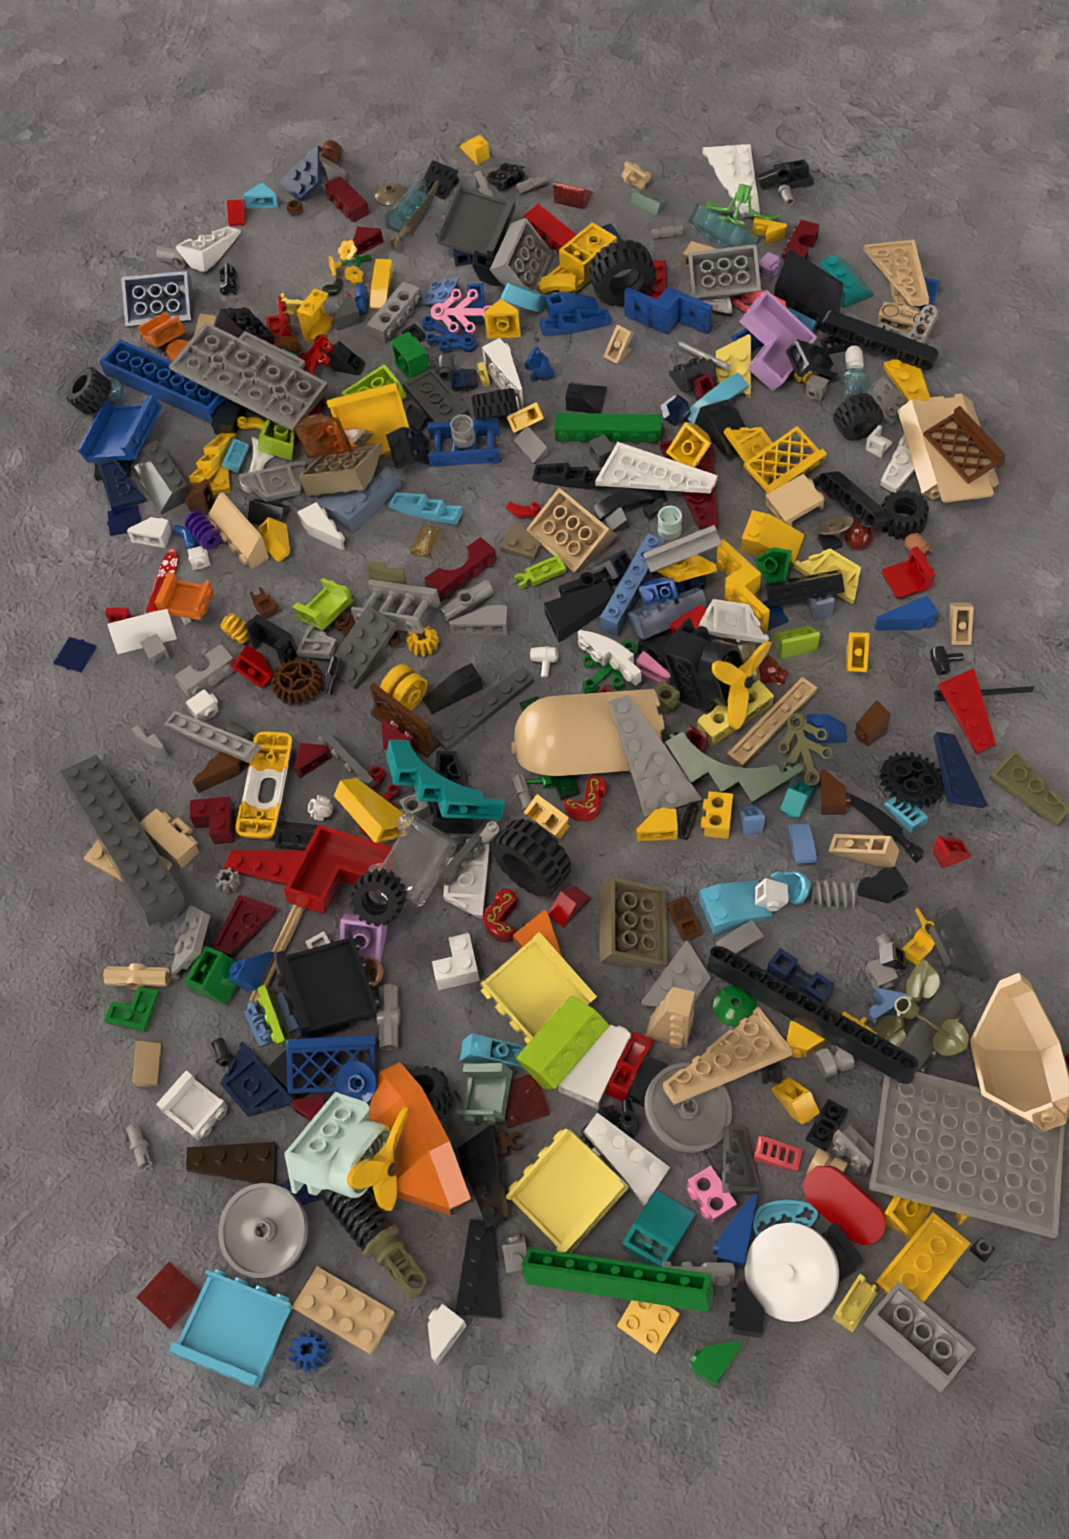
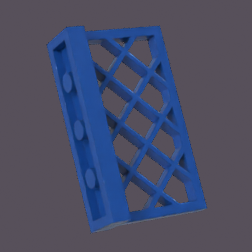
M375 1035L285 1040L288 1094L337 1091L334 1079L337 1077L339 1070L331 1078L323 1068L330 1061L334 1062L340 1069L343 1067L333 1058L339 1051H345L350 1056L345 1062L347 1064L352 1059L359 1061L355 1057L358 1052L369 1049V1060L366 1064L370 1063V1067L375 1073ZM348 1050H356V1051L354 1052V1054H352V1053H350ZM327 1051L335 1052L332 1055H330ZM307 1052H313L310 1056L306 1054ZM317 1052H323L328 1057L321 1067L311 1059ZM292 1053H301L307 1059L299 1069L292 1063ZM308 1062H311L318 1069L310 1079L301 1071ZM292 1067L296 1070V1072L293 1075ZM320 1072L329 1079L324 1087H318L312 1082ZM299 1073L308 1082L300 1089H293V1078ZM331 1082L335 1085V1087L328 1086L331 1084ZM309 1084H311L314 1088H306V1087H307Z

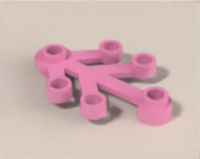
M459 289L452 290L451 296L443 304L437 303L431 308L432 317L435 320H442L448 326L449 331L452 334H456L459 332V326L448 317L455 316L465 327L466 332L473 334L476 331V327L464 316L484 317V312L491 307L487 305L483 309L466 308L479 297L475 289L469 290L468 296L455 308H449L455 301H459L462 298V293ZM459 293V296L454 297V294ZM472 293H476L474 297H470ZM452 326H457L455 330H451ZM473 326V329L468 330V327Z

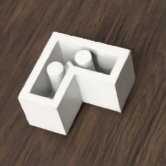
M469 933L449 937L453 957L432 961L438 990L480 981Z

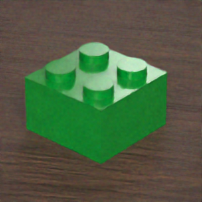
M409 331L391 340L395 365L408 380L431 368L427 359L429 355L426 348L422 347L415 336L413 337Z

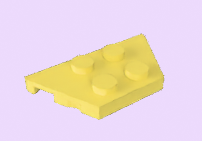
M751 334L716 350V358L731 365L728 371L716 366L718 377L716 385H719L730 376L739 373L749 384V387L741 393L745 394V397L751 398V371L747 369L751 363Z
M832 549L809 556V559L806 561H796L793 568L805 576L841 569L845 592L836 595L850 604H854L861 570L860 566Z

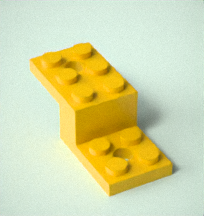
M592 222L559 249L560 265L548 275H576V290L567 292L575 294L590 281V263L596 253L601 252V248L604 246H609V243H617V237ZM540 281L539 283H537V287H538L539 290H540L541 281ZM554 290L545 294L549 295L558 293L559 290Z
M722 539V545L717 548L716 565L721 572L728 576L725 579L724 601L749 604L754 616L761 624L759 628L765 634L768 632L770 610L757 599L760 594L761 573L726 540Z

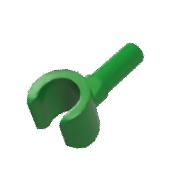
M542 775L538 779H525L527 784H542L543 789L553 788V781L549 775Z

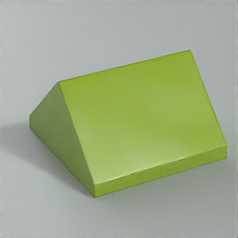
M809 625L772 633L780 659L818 651L820 632Z

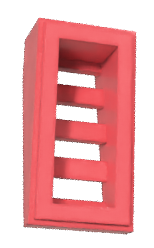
M759 1135L754 1161L798 1172L803 1149ZM764 1146L768 1147L767 1155L762 1154ZM773 1148L777 1149L775 1158L771 1157ZM781 1151H786L784 1161L780 1160ZM790 1153L795 1154L793 1164L788 1163Z

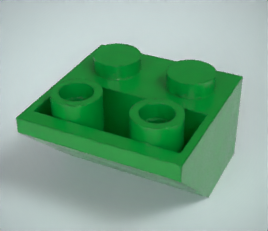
M204 946L188 974L185 984L190 992L227 1006L238 987L227 980L230 974V967L236 961L220 951Z

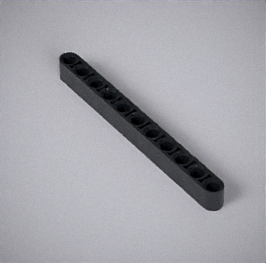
M714 946L710 950L708 970L897 1082L902 1084L913 1082L918 1060L910 1053L727 948Z

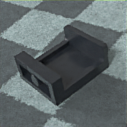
M796 339L785 351L798 377L803 378L809 371L819 373L820 377L829 380V384L839 374L825 348Z
M258 614L248 621L245 629L254 649H257L261 643H265L276 650L280 663L283 662L285 664L288 663V658L294 661L298 657L292 634Z
M837 1222L829 1226L822 1236L831 1245L837 1258L839 1267L838 1283L861 1269L864 1260Z

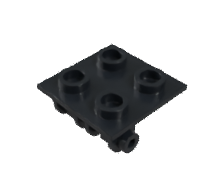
M432 160L418 189L429 193L435 182L439 181L435 196L445 200L452 185L459 183L457 176L459 170Z
M504 163L496 171L489 172L486 179L489 182L497 183V190L504 192L513 184L523 179L525 173L522 169L525 167Z

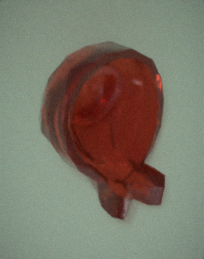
M855 519L854 524L845 531L844 538L846 544L851 549L859 551L870 546L873 540V533L871 528L866 527L858 519Z
M766 655L758 666L760 673L759 681L761 683H770L776 680L778 684H785L784 676L789 675L788 671L782 669L778 662L770 655Z

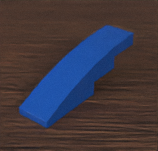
M576 309L574 314L558 313L557 318H540L539 325L542 335H560L596 329L609 325L612 321L607 309Z

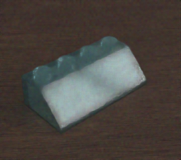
M696 204L688 220V223L693 225L692 229L698 232L702 230L705 232L704 236L712 240L713 238L717 239V243L723 247H726V245L729 247L757 245L762 239L741 226L719 220L718 216H722L721 214L699 204Z

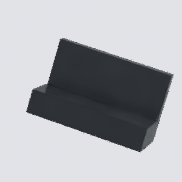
M260 499L250 500L247 520L250 523L261 525L269 517L283 523V514L289 513L290 506L270 501L265 502Z
M624 549L607 557L593 567L592 570L597 571L606 566L613 580L627 571L631 560Z
M282 821L275 828V847L305 851L318 825Z

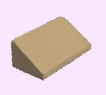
M147 1041L136 1042L133 1083L136 1086H158L162 1044Z

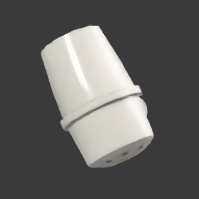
M556 647L531 648V661L542 663L541 678L547 679L549 677L550 663L558 661L559 651Z

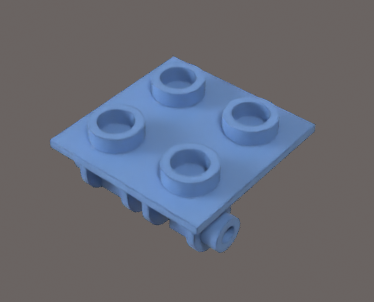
M460 279L434 281L427 294H425L420 306L437 303L443 304L451 296L452 290H460V286L457 284Z
M282 992L275 995L288 1032L290 1033L298 1029L294 1016L289 1015L288 1004ZM255 1001L249 1002L247 1010L243 1012L259 1046L262 1047L273 1041L271 1037L273 1031L265 1020V1009L260 1003H255Z

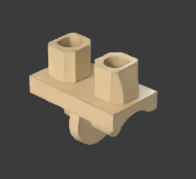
M626 161L624 162V171L621 177L624 178L626 184H633L640 190H644L646 183L650 182L651 174L647 171H642L637 164Z

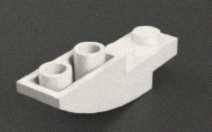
M583 630L578 632V645L582 650H587L594 661L600 662L603 666L610 663L615 670L618 669L628 682L631 681L635 686L641 682V670L634 665V654L627 648L597 633Z

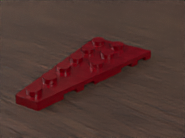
M659 441V447L664 458L675 461L666 453L673 441ZM711 441V445L696 468L715 474L713 442ZM715 486L711 493L681 491L698 529L703 530L713 525L717 529Z

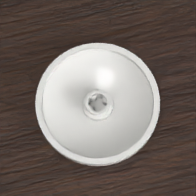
M782 1223L764 1230L751 1244L745 1260V1279L748 1289L767 1314L783 1321H803L820 1314L830 1304L838 1287L839 1267L831 1245L820 1233L802 1224Z

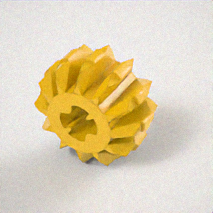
M230 613L223 619L220 628L236 643L243 644L249 639L245 629L247 625L245 621L233 613Z
M422 625V634L408 633L406 640L408 648L416 656L422 654L424 657L426 653L432 655V650H437L439 638L435 629L431 630L429 625L426 628Z

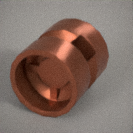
M327 140L324 142L322 152H319V155L337 165L343 150L337 142Z

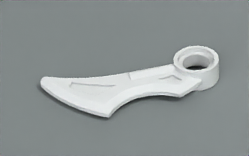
M251 437L253 458L249 472L263 470L264 465L274 458V455L258 451L259 440ZM240 482L241 488L244 492H253Z

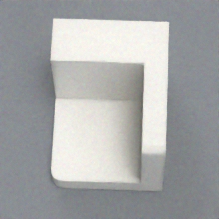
M878 425L867 438L866 450L881 458L891 447L892 441L881 436L882 426Z

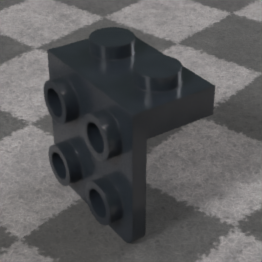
M401 427L386 435L396 469H401L414 462L429 464L428 453L430 452L426 447L425 436L420 430Z

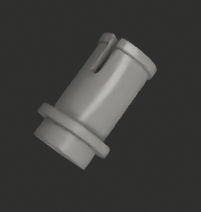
M782 185L779 187L778 194L783 198L785 205L791 206L795 202L790 192L791 188L787 185Z

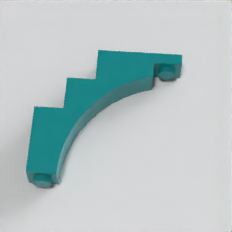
M389 739L386 758L394 785L414 786L417 800L438 802L441 815L445 818L501 820L505 807L504 799L484 798L482 791L462 786L444 778L420 760L408 740Z

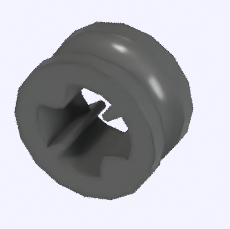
M456 834L448 837V849L452 852H459L466 844L465 836Z

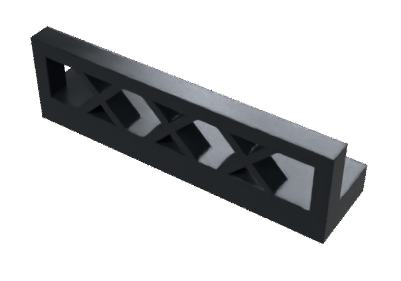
M841 569L765 583L769 607L845 592Z

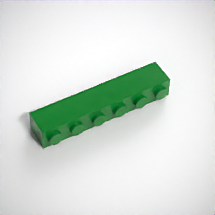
M556 413L555 441L589 442L594 438L605 435L610 442L659 443L662 433V414Z

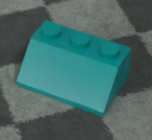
M836 255L820 260L819 268L844 283L841 299L843 308L873 297V292L848 261Z

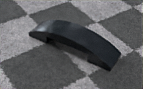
M629 488L606 497L595 504L593 508L598 519L603 521L605 517L620 507L625 510L648 502L651 505L655 502V499L660 498L667 502L668 498L664 490Z

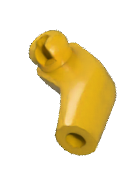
M242 416L237 420V425L240 429H258L262 431L265 421L259 417L245 418Z

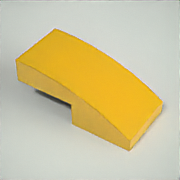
M573 274L541 277L540 290L543 294L554 290H559V292L576 290L577 276Z

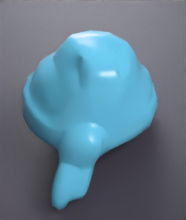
M775 872L771 874L772 879L788 884L789 903L798 905L810 896L812 882L801 872Z

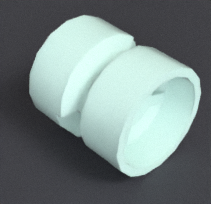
M665 506L659 511L658 534L661 538L671 541L681 535L682 513L679 508Z

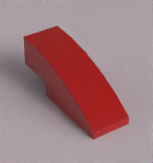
M633 1032L607 1083L606 1095L619 1101L628 1098L627 1093L644 1057L648 1056L654 1042L653 1039Z

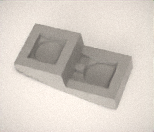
M138 725L131 729L136 740L144 748L157 756L168 757L164 746L155 734L147 738Z
M751 920L716 942V945L725 947L738 955L746 948L748 950L764 939L765 936L755 922Z

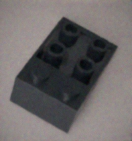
M246 307L220 309L215 327L237 338L246 331L260 339H275V335L250 309Z

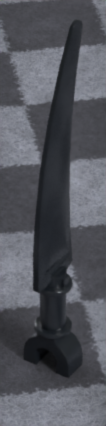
M846 792V795H850V804L873 822L885 836H891L894 838V841L901 844L905 848V852L909 853V856L915 863L922 860L924 850L909 842L903 836V832H901L903 828L874 805Z

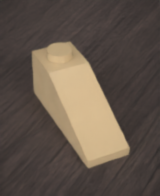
M834 834L829 853L873 866L894 867L900 849L891 836Z

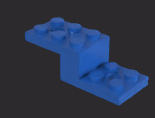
M629 287L624 291L625 317L667 335H669L678 322L706 334H709L711 331V304L670 287H667L658 299Z

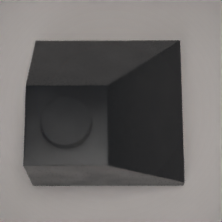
M577 382L569 383L565 395L566 411L601 414L607 386Z

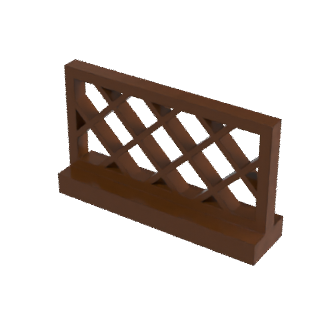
M961 406L955 408L952 415L923 432V436L967 484L996 466L1000 468L1005 464V453ZM954 421L957 429L946 428V425ZM934 432H941L942 437L933 438L931 434ZM945 433L955 434V439H944ZM958 434L967 435L968 441L957 440ZM953 444L952 451L944 450L942 445ZM956 445L967 446L966 452L955 451ZM969 446L978 447L980 449L979 453L968 452ZM963 456L964 462H955L953 457ZM967 457L978 458L977 464L966 463ZM980 458L989 459L991 463L981 465L979 464ZM965 468L976 469L975 473L970 476L964 472Z
M375 683L370 686L375 708L370 711L371 715L379 722L384 719L388 722L393 720L401 726L400 731L403 733L407 731L415 737L413 741L418 744L416 750L428 758L440 746V741L432 735L431 726Z

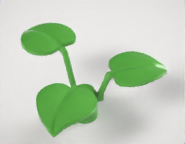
M739 183L738 191L735 193L729 207L724 208L715 205L709 199L705 204L708 209L732 213L731 208L737 199L738 204L733 219L729 216H718V219L738 226L745 225V222L736 220L741 203H746L747 200L749 214L757 218L775 220L780 215H762L752 210V196H750L752 186Z

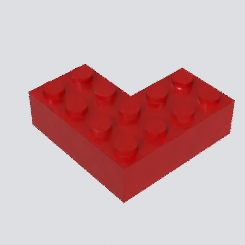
M318 825L284 889L287 903L325 915L341 882L355 885L361 875H364L368 870L371 872L375 868H378V871H381L383 868L386 869L387 873H390L395 863L394 847ZM370 890L376 893H380L379 890Z

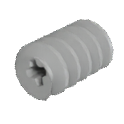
M816 880L811 890V906L813 907L815 901H818L819 907H822L823 902L826 901L828 908H830L832 902H835L836 908H839L840 903L843 902L845 909H847L849 903H852L854 909L855 887L853 882L849 883L848 888H846L845 882H841L838 888L836 881L832 882L831 887H829L828 881H824L821 887L819 880Z

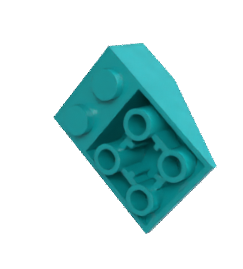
M656 1190L624 1239L622 1250L646 1265L663 1267V1261H671L696 1213Z

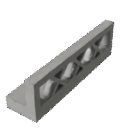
M713 525L645 552L643 555L652 573L722 544L716 527Z

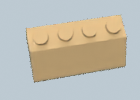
M221 492L208 514L211 524L219 531V535L222 537L221 540L229 544L228 546L232 553H237L243 565L247 564L252 570L269 559L263 537L227 496Z

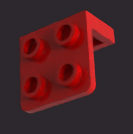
M278 296L279 315L266 317L267 327L275 335V339H268V343L272 345L277 337L291 335L290 325H288L290 324L289 313H286V301H282L281 296Z
M917 546L911 548L907 561L883 568L882 575L895 597L901 599L932 588L935 571L933 567L929 566L926 555Z

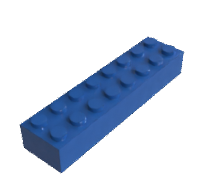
M121 339L99 361L105 376L147 395H154L156 399L210 423L216 411L230 400L170 370L169 365L172 361Z

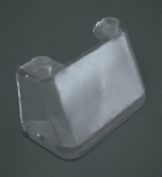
M405 813L397 822V828L401 831V834L383 863L373 864L368 870L371 872L373 869L378 868V871H381L383 868L386 869L387 873H390V871L394 872V877L399 876L401 878L400 884L404 883V891H407L406 902L402 909H415L422 906L427 900L457 847V841L412 813ZM376 890L387 899L384 893H382L379 890Z

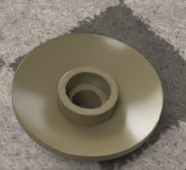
M386 183L376 189L375 200L383 206H395L404 201L406 190L398 183Z
M850 516L834 517L822 522L817 527V531L822 535L838 537L843 534V531L854 524V519Z

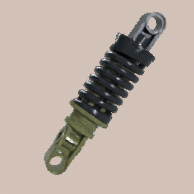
M323 1189L316 1195L318 1199L324 1200L325 1206L334 1214L336 1220L345 1228V1231L350 1234L351 1239L356 1241L357 1247L362 1248V1255L366 1258L374 1256L378 1266H383L386 1269L388 1275L398 1284L407 1297L416 1299L423 1294L426 1283L425 1274L415 1264L411 1255L404 1250V1243L396 1238L399 1228L391 1220L387 1219L386 1213L382 1212V1209L377 1206L375 1200H372L369 1193L365 1192L358 1198H350L332 1190ZM416 1281L420 1286L412 1287L409 1282Z

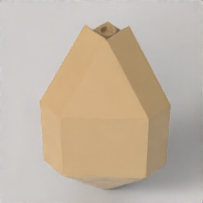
M1017 973L999 981L970 1039L982 1096L1003 1110L1043 1131H1047L1067 1122L1069 1116V1071L1062 1044L1031 983L1022 974Z

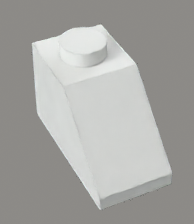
M151 517L128 528L127 532L133 543L165 548L172 534V528L168 520Z
M443 1304L439 1309L436 1307L428 1317L430 1320L428 1322L431 1357L437 1365L467 1326L462 1318Z

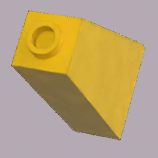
M357 778L340 780L334 794L335 798L375 843L406 836L412 824V820Z

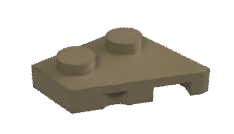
M516 521L512 522L500 546L501 552L535 561L541 549V543Z

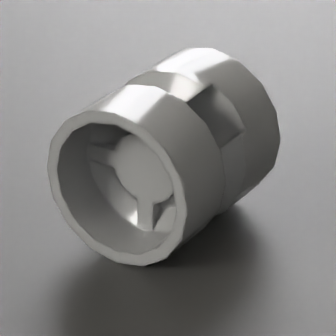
M464 414L455 416L450 423L453 443L459 448H468L475 442L473 420Z
M831 1045L830 1050L823 1048L814 1052L817 1068L824 1079L837 1075L838 1070L845 1072L855 1067L853 1056L836 1045Z

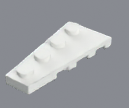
M905 435L901 438L898 448L894 452L892 460L880 482V486L895 493L916 472Z
M596 1113L583 1133L600 1154L604 1155L610 1166L622 1177L629 1186V1189L639 1198L638 1200L644 1206L670 1167L600 1114Z

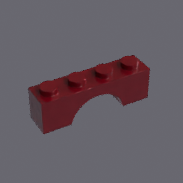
M482 537L467 546L468 560L463 566L454 570L437 568L424 578L426 588L437 589L440 602L445 598H449L456 590L464 587L468 581L477 577L483 570L492 566L497 561L495 549Z

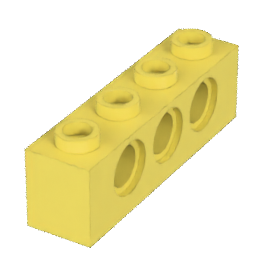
M759 680L749 688L748 701H751V703H748L742 726L773 706L774 695ZM717 705L713 711L702 715L697 721V729L708 734V744L711 747L736 731V729L731 728L729 725L728 707Z

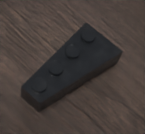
M436 750L435 772L452 782L464 786L456 751ZM438 802L433 804L432 832L473 833L472 819L442 817Z

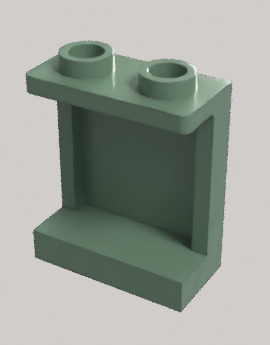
M503 1063L464 1064L463 1073L469 1079L463 1110H457L456 1115L463 1120V1123L474 1125L476 1122L490 1125L496 1122H504L512 1070Z

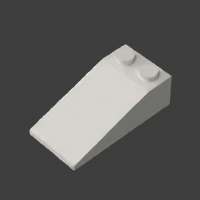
M499 338L482 347L484 364L488 375L501 390L507 388L514 389L519 411L524 408L522 387L510 353V347Z

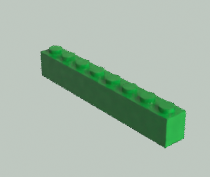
M531 1247L528 1248L522 1264L525 1282L529 1285L709 1312L713 1297L711 1274Z

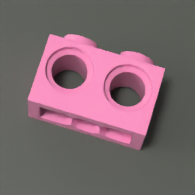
M712 1166L707 1167L688 1179V1188L686 1190L693 1201L697 1200L700 1204L699 1210L705 1220L709 1219L712 1224H715L736 1210L737 1204L730 1193H722V1181ZM704 1182L707 1183L710 1188L706 1191H702L697 1187V1185L699 1183ZM716 1201L721 1203L723 1207L720 1210H714L710 1204Z

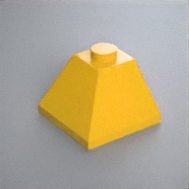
M685 422L666 453L675 461L696 468L711 445L709 435L698 425Z

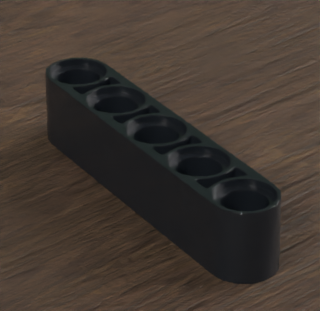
M824 472L819 475V486L866 527L873 528L887 525L889 521L888 512L841 472Z

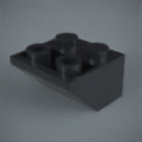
M697 357L689 360V363L678 364L673 367L674 370L669 371V375L680 391L694 389V380L708 373L711 374L713 381L718 379L712 359H705V357Z

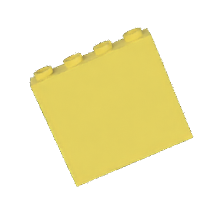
M540 932L480 985L482 987L480 990L488 1000L492 998L497 1004L495 1006L496 1010L502 1016L506 1014L509 1017L511 1027L517 1033L519 1031L525 1036L523 1040L526 1044L533 1039L570 996L577 998L586 1005L597 997Z
M565 1128L556 1133L553 1137L554 1142L549 1147L542 1149L538 1155L539 1159L534 1165L530 1164L523 1171L524 1176L520 1181H515L509 1187L506 1199L512 1200L558 1247L556 1249L558 1252L572 1253L629 1186L572 1130Z

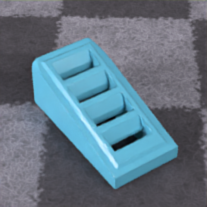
M896 797L884 803L889 812L910 834L927 824L928 816L917 806L913 809L907 803L906 809L900 812L899 809L904 807L903 801H900L901 804L894 807L893 804L896 803Z

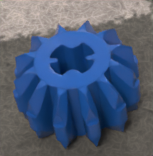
M309 1330L306 1337L305 1333L301 1331L299 1333L301 1337L299 1341L297 1338H292L296 1346L288 1348L289 1352L294 1353L289 1359L291 1362H296L295 1368L298 1370L303 1367V1371L308 1373L310 1366H312L313 1370L317 1371L318 1366L316 1363L320 1362L323 1365L326 1363L322 1356L329 1355V1351L324 1349L328 1342L322 1340L323 1335L321 1333H317L314 1336V1331ZM306 1348L313 1350L311 1355L304 1352Z

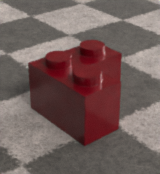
M230 796L190 800V819L195 829L209 827V835L214 844L234 843L235 807Z

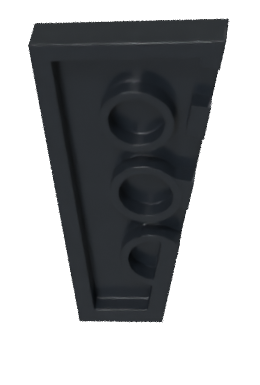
M470 1219L455 1313L502 1320L494 1229L486 1228L484 1221Z

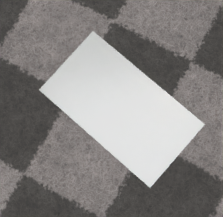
M167 609L107 624L117 654L141 649L142 645L140 642L155 634H158L162 643L177 639Z

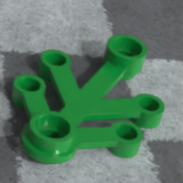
M626 640L621 643L625 648H631L628 650L634 656L637 654L638 645L634 641ZM591 655L583 658V666L585 668L603 666L600 662L594 661ZM610 663L606 664L593 678H588L583 682V692L585 694L597 693L598 683L612 670V687L616 690L623 687L621 672L618 669L615 670Z

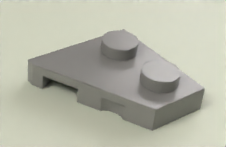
M309 625L296 653L298 657L331 659L338 647V643L332 637L326 636L324 632H318L314 626Z

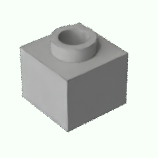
M812 374L806 383L805 396L822 401L827 393L829 380Z

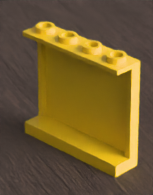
M397 382L327 400L341 448L358 446L349 441L343 430L365 429L374 433L365 445L381 443L380 455L383 454L384 457L391 456L386 435L401 427L410 428Z

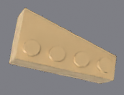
M672 987L667 993L665 1000H662L660 1006H657L655 1012H652L645 1036L655 1041L668 1043L673 1048H687L693 1026L695 992Z

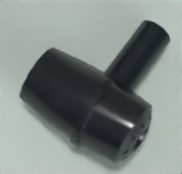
M936 646L930 650V661L937 675H945L951 671L949 661H962L964 659L963 653L947 654L944 646Z
M625 1099L622 1100L623 1113L620 1116L618 1129L633 1139L637 1135L639 1124L635 1114L631 1111L630 1100Z

